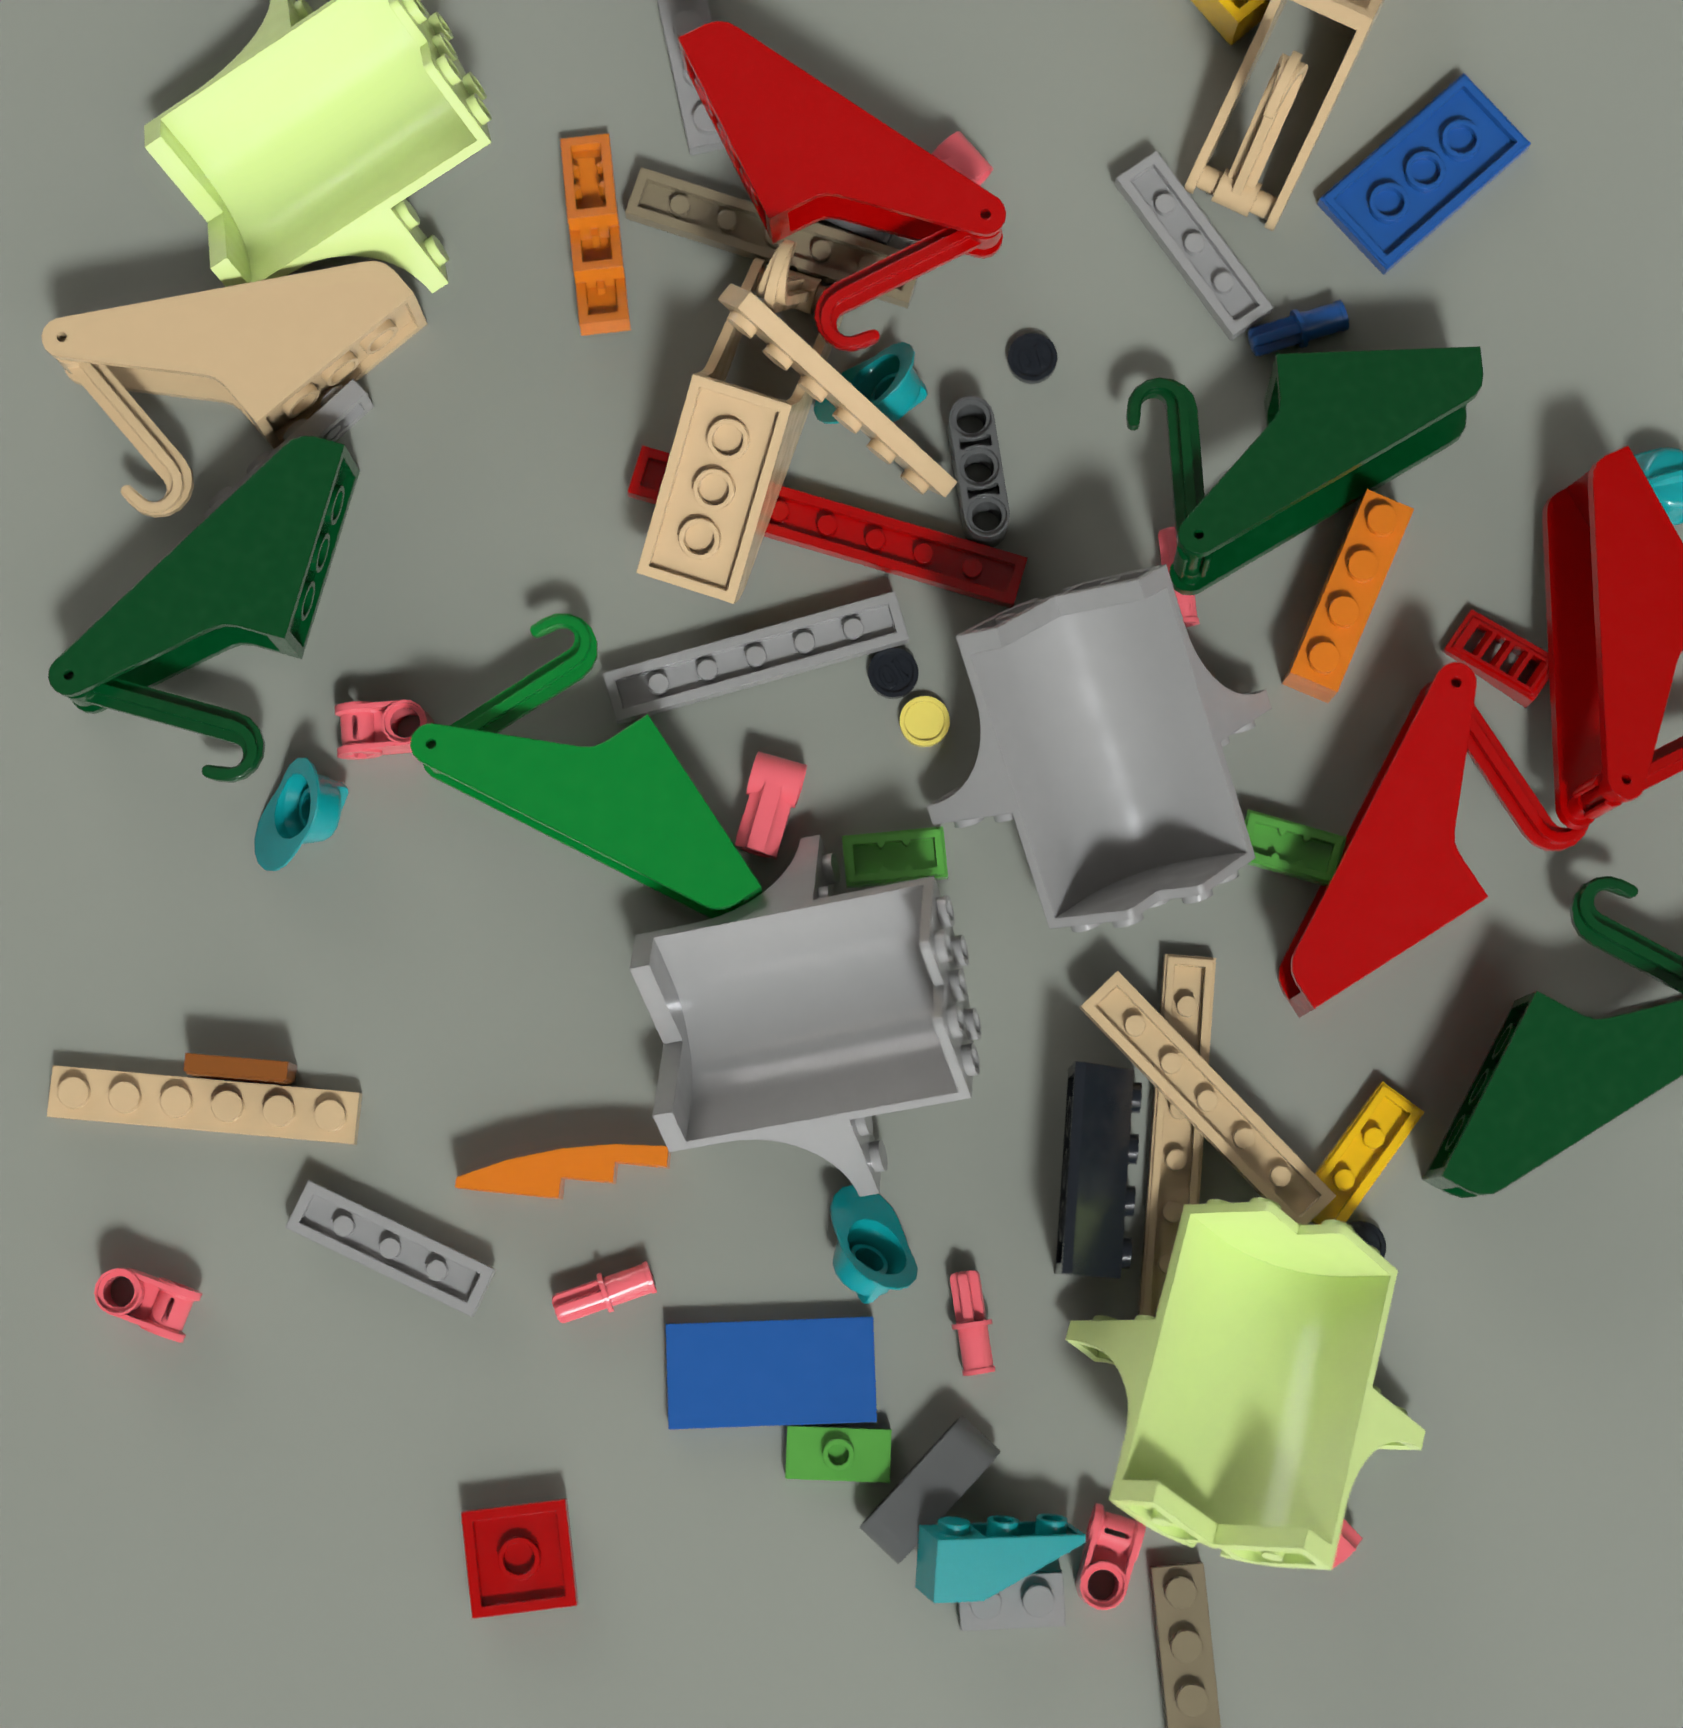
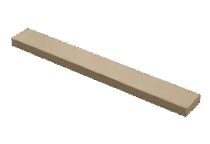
M1164 954L1159 1014L1209 1064L1216 958ZM1155 1086L1138 1315L1156 1317L1183 1207L1187 1204H1199L1204 1143V1137Z

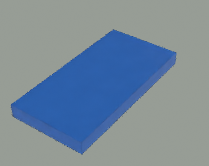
M1463 73L1321 196L1317 205L1370 262L1385 275L1526 152L1531 143Z
M873 1317L666 1324L669 1430L877 1422Z

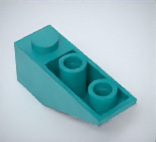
M1039 1514L1036 1516V1521L1019 1522L1017 1518L1005 1515L989 1516L987 1523H970V1521L959 1517H942L938 1519V1525H919L915 1588L933 1603L985 1601L1084 1544L1086 1535L1068 1523L1067 1517L1057 1514Z

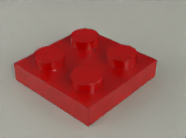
M567 1498L461 1512L472 1619L571 1607L579 1604Z

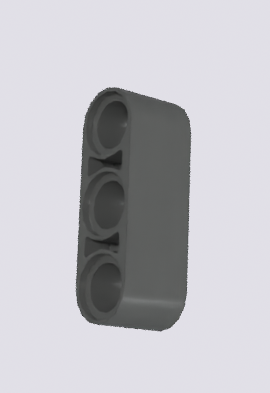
M966 396L953 404L949 412L947 432L954 479L957 481L956 492L962 529L967 540L995 547L1003 541L1007 533L1010 517L995 418L991 406L984 399L977 396ZM975 416L982 421L984 428L974 434L966 433L958 427L957 422L962 417ZM972 464H983L991 471L992 476L986 481L975 482L966 476L965 469ZM990 512L998 518L1000 525L994 530L983 531L974 525L972 518L977 513Z
M961 1415L877 1505L859 1528L899 1564L918 1545L919 1525H936L938 1519L948 1512L994 1461L1000 1450Z

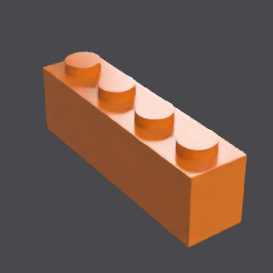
M1369 489L1366 490L1356 506L1282 682L1283 685L1326 703H1329L1337 694L1414 508Z

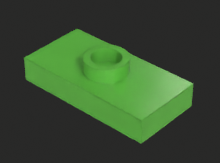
M1247 810L1244 821L1256 857L1248 865L1318 885L1328 886L1341 861L1347 837L1253 810Z
M943 826L842 836L846 888L888 885L934 876L935 880L948 879Z
M787 1425L785 1479L890 1483L892 1430Z

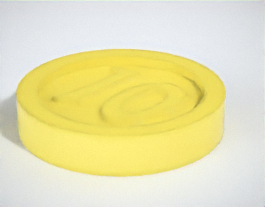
M930 696L916 697L910 700L901 711L899 720L900 730L905 739L915 746H934L941 742L948 733L950 726L949 712L945 705L936 698Z

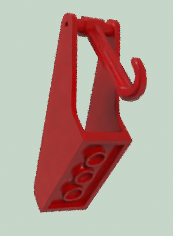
M714 21L706 23L678 37L684 68L772 243L825 219L843 220L918 241L835 282L823 291L816 303L815 322L818 333L827 344L838 350L849 352L862 350L876 344L880 339V334L876 329L852 336H845L837 329L838 319L842 315L964 254L984 259L992 257L999 251L1002 245V227L1005 224L1006 210L998 197L730 22Z
M1629 446L1605 455L1579 479L1549 498L1542 509L1555 811L1563 825L1575 830L1587 827L1595 818L1604 815L1622 803L1633 801L1644 790L1683 771V736L1655 749L1678 658L1683 653V542Z
M1451 662L1444 665L1437 672L1434 680L1427 683L1418 693L1345 836L1347 839L1341 861L1327 887L1320 885L1280 963L1278 983L1282 993L1299 1018L1488 898V895L1460 855L1455 843V827L1467 753L1521 834L1533 846L1544 851H1562L1574 846L1586 834L1588 826L1575 830L1568 827H1559L1552 821L1475 706L1477 678L1474 671L1461 662Z

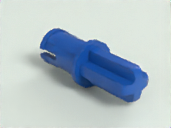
M1340 299L1331 304L1304 312L1293 309L1290 311V316L1250 328L1248 330L1249 346L1255 356H1263L1298 345L1300 348H1306L1308 341L1339 331L1349 330L1348 314Z

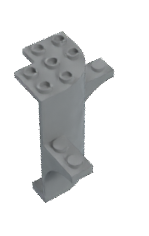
M1166 564L1081 583L1062 589L1063 593L1039 600V598H1035L996 614L956 635L978 706L981 732L980 747L975 766L964 785L960 788H955L927 805V809L933 825L954 822L955 828H964L977 824L984 820V817L993 816L994 821L997 823L1014 819L1049 929L1071 927L1072 932L1079 933L1091 930L1101 923L1112 922L1114 928L1136 924L1144 918L1142 914L1144 911L1163 905L1170 901V899L1182 898L1184 904H1191L1211 897L1213 895L1212 889L1215 886L1239 877L1238 870L1256 858L1222 747L1230 743L1228 736L1254 728L1256 726L1254 720L1272 709L1266 689L1241 694L1236 693L1223 686L1206 669L1187 633Z
M815 835L800 838L796 855L786 871L766 891L745 905L709 920L635 935L629 969L663 1042L652 1116L669 1152L738 1140L782 1142L806 1149L832 1163L850 1180L859 1197L880 1194L881 1172L887 1171L888 1158L883 1141H875L873 1136L872 1116L972 1098L973 1075L980 1074L979 1056L973 1040L981 1038V1023L976 1008H970L963 966L969 964L968 948L962 934L955 936L952 926L955 924V917L951 899L948 895L941 896L934 876L834 895V884L840 882L838 861L834 853L827 854L821 836Z

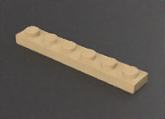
M731 283L718 298V301L731 312L727 317L731 325L751 339L756 334L766 343L767 346L762 352L783 370L787 371L791 366L800 374L802 378L798 385L815 400L822 403L826 398L837 409L832 416L854 434L861 430L871 440L866 446L873 454L889 465L894 460L902 467L904 471L900 478L912 489L922 495L927 490H930L946 498L957 484V481L751 291Z
M1119 971L1111 976L1079 1007L1262 1198L1277 1202L1281 1206V1210L1296 1223L1307 1225L1336 1197L1317 1175Z
M53 1065L46 1117L357 1145L362 1093Z

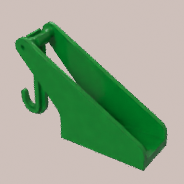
M555 613L533 624L530 632L535 638H540L558 629L570 630L575 636L573 646L450 726L425 724L414 731L411 737L410 748L414 757L423 764L425 771L432 778L712 919L745 905L762 893L761 885L648 714L607 741L593 747H580L498 734L509 725L583 679L592 670L598 657V643L592 628L582 618L570 613Z

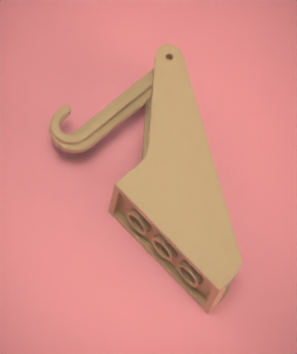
M1270 0L1253 41L1184 187L1186 191L1193 194L1196 188L1213 195L1211 201L1245 217L1250 212L1267 220L1264 228L1274 231L1385 0H1291L1356 30V33L1278 197L1261 190L1263 184L1258 181L1307 73L1308 64L1301 62L1302 53L1293 50L1291 56L1284 53L1280 56L1231 169L1226 168L1222 172L1208 165L1287 0Z
M785 239L779 245L767 268H765L766 260L754 258L741 288L751 291L756 297L764 299L763 303L774 313L796 309L812 314L816 310V303L828 287L822 286L821 279L789 270L797 242ZM842 315L837 321L838 330L844 315ZM726 320L705 368L692 375L636 573L734 604L741 598L814 398L806 393L798 383L791 398L784 401L725 382L743 335ZM818 334L813 349L827 361L832 346L827 344L822 336Z
M365 261L59 317L48 322L43 329L41 337L44 348L61 364L67 376L88 391L165 482L166 494L161 500L155 502L148 501L130 485H124L121 488V494L133 508L143 515L159 518L167 517L180 511L190 500L194 488L193 472L185 458L128 391L222 402L233 405L248 418L272 448L275 449L285 441L283 436L291 425L302 418L308 420L321 408L320 403L331 389L337 385L345 386L352 379L357 382L426 326L427 322L414 292L395 270L382 262Z

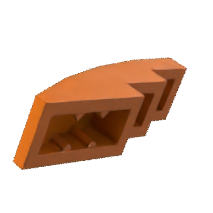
M607 133L562 138L560 143L566 209L570 230L581 336L630 331L631 325L610 135Z
M630 1144L560 1148L504 1160L456 1177L455 1188L563 1200L565 1179L616 1184L618 1164L670 1169L671 1152H669L667 1146Z

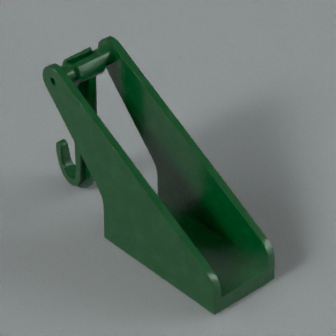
M1480 346L1276 354L1264 399L1266 428L1206 496L1204 493L1198 408L1194 395L1185 385L1176 380L1161 377L1146 380L1135 387L1128 398L1126 423L1129 430L1134 431L1139 428L1141 406L1147 399H1159L1166 408L1177 544L1174 561L1169 570L1174 590L1188 596L1199 594L1359 500L1367 489L1371 491L1376 490L1458 441L1466 427V405L1475 399L1483 383Z
M300 436L291 439L52 663L48 673V679L52 688L57 693L70 699L79 710L88 714H96L106 709H111L236 744L243 751V758L237 766L205 765L202 768V774L206 778L218 782L234 783L247 779L258 769L265 752V741L262 731L251 718L233 710L164 692L152 687L241 645L256 646L295 658H303L360 473L346 446L315 436Z
M1613 876L1596 877L1583 884L1573 895L1570 906L1571 923L1578 936L1595 948L1683 994L1682 956L1608 918L1595 908L1594 899L1598 892L1607 891L1631 899L1638 894L1637 887ZM1539 991L1516 999L1422 1180L1458 1198L1495 1194L1683 1076V1000L1611 1018L1593 1019L1570 1009Z

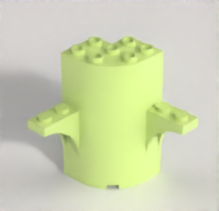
M270 0L266 17L256 34L222 71L195 92L144 125V144L146 150L207 221L210 269L225 287L287 276L310 263L340 256L369 257L391 263L415 276L431 293L449 283L445 265L449 261L446 250L434 235L427 238L418 227L420 219L406 198L492 143L487 125L492 120V117L483 103V100L487 98L483 87L473 73L468 72L466 74L453 46L449 42L453 39V34L438 12L430 15L420 2L421 0H331L316 11H313L305 0Z
M1255 1197L1250 1202L1239 1203L1210 1199L1206 1204L1184 1205L1156 1317L1137 1315L1134 1320H1117L1109 1316L1096 1315L1093 1317V1320H1070L1065 1340L1094 1362L1114 1364L1126 1388L1128 1400L1127 1428L1109 1501L1155 1532L1192 1548L1196 1546V1543H1203L1208 1547L1221 1549V1557L1273 1567L1332 1570L1349 1494L1363 1464L1377 1449L1422 1450L1425 1430L1407 1416L1408 1413L1405 1409L1391 1403L1381 1394V1390L1373 1385L1398 1270L1380 1255L1378 1249L1368 1245L1353 1232V1228L1349 1224L1338 1220H1324L1322 1224L1301 1225L1282 1211L1281 1206L1277 1202L1267 1198Z

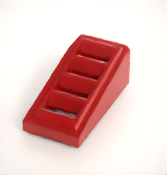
M1472 609L1442 650V652L1455 661L1469 666L1474 671V674L1524 708L1528 707L1535 700L1549 680V659L1546 651ZM1478 629L1484 633V636L1473 652L1470 653L1463 649L1474 631ZM1494 640L1502 646L1491 662L1487 663L1481 657ZM1512 652L1518 656V659L1509 672L1505 673L1499 668L1509 653ZM1530 664L1536 669L1526 684L1517 680L1526 665Z

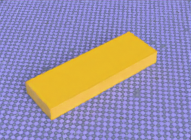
M1383 1081L1380 1082L1315 1172L1317 1177L1336 1197L1311 1222L1315 1225L1322 1224L1324 1220H1338L1346 1223L1422 1117L1424 1111Z

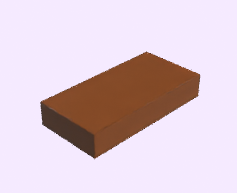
M185 1053L183 1071L188 1075L200 1078L292 1085V1083L296 1082L297 1065L287 1061Z

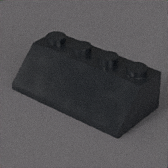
M1075 1061L1068 1068L1055 1274L1119 1279L1121 1278V1268L1130 1269L1132 1238L1124 1237L1125 1216L1133 1217L1136 1189L1135 1186L1127 1185L1128 1164H1137L1139 1135L1130 1133L1131 1113H1140L1142 1100V1083L1133 1082V1069Z

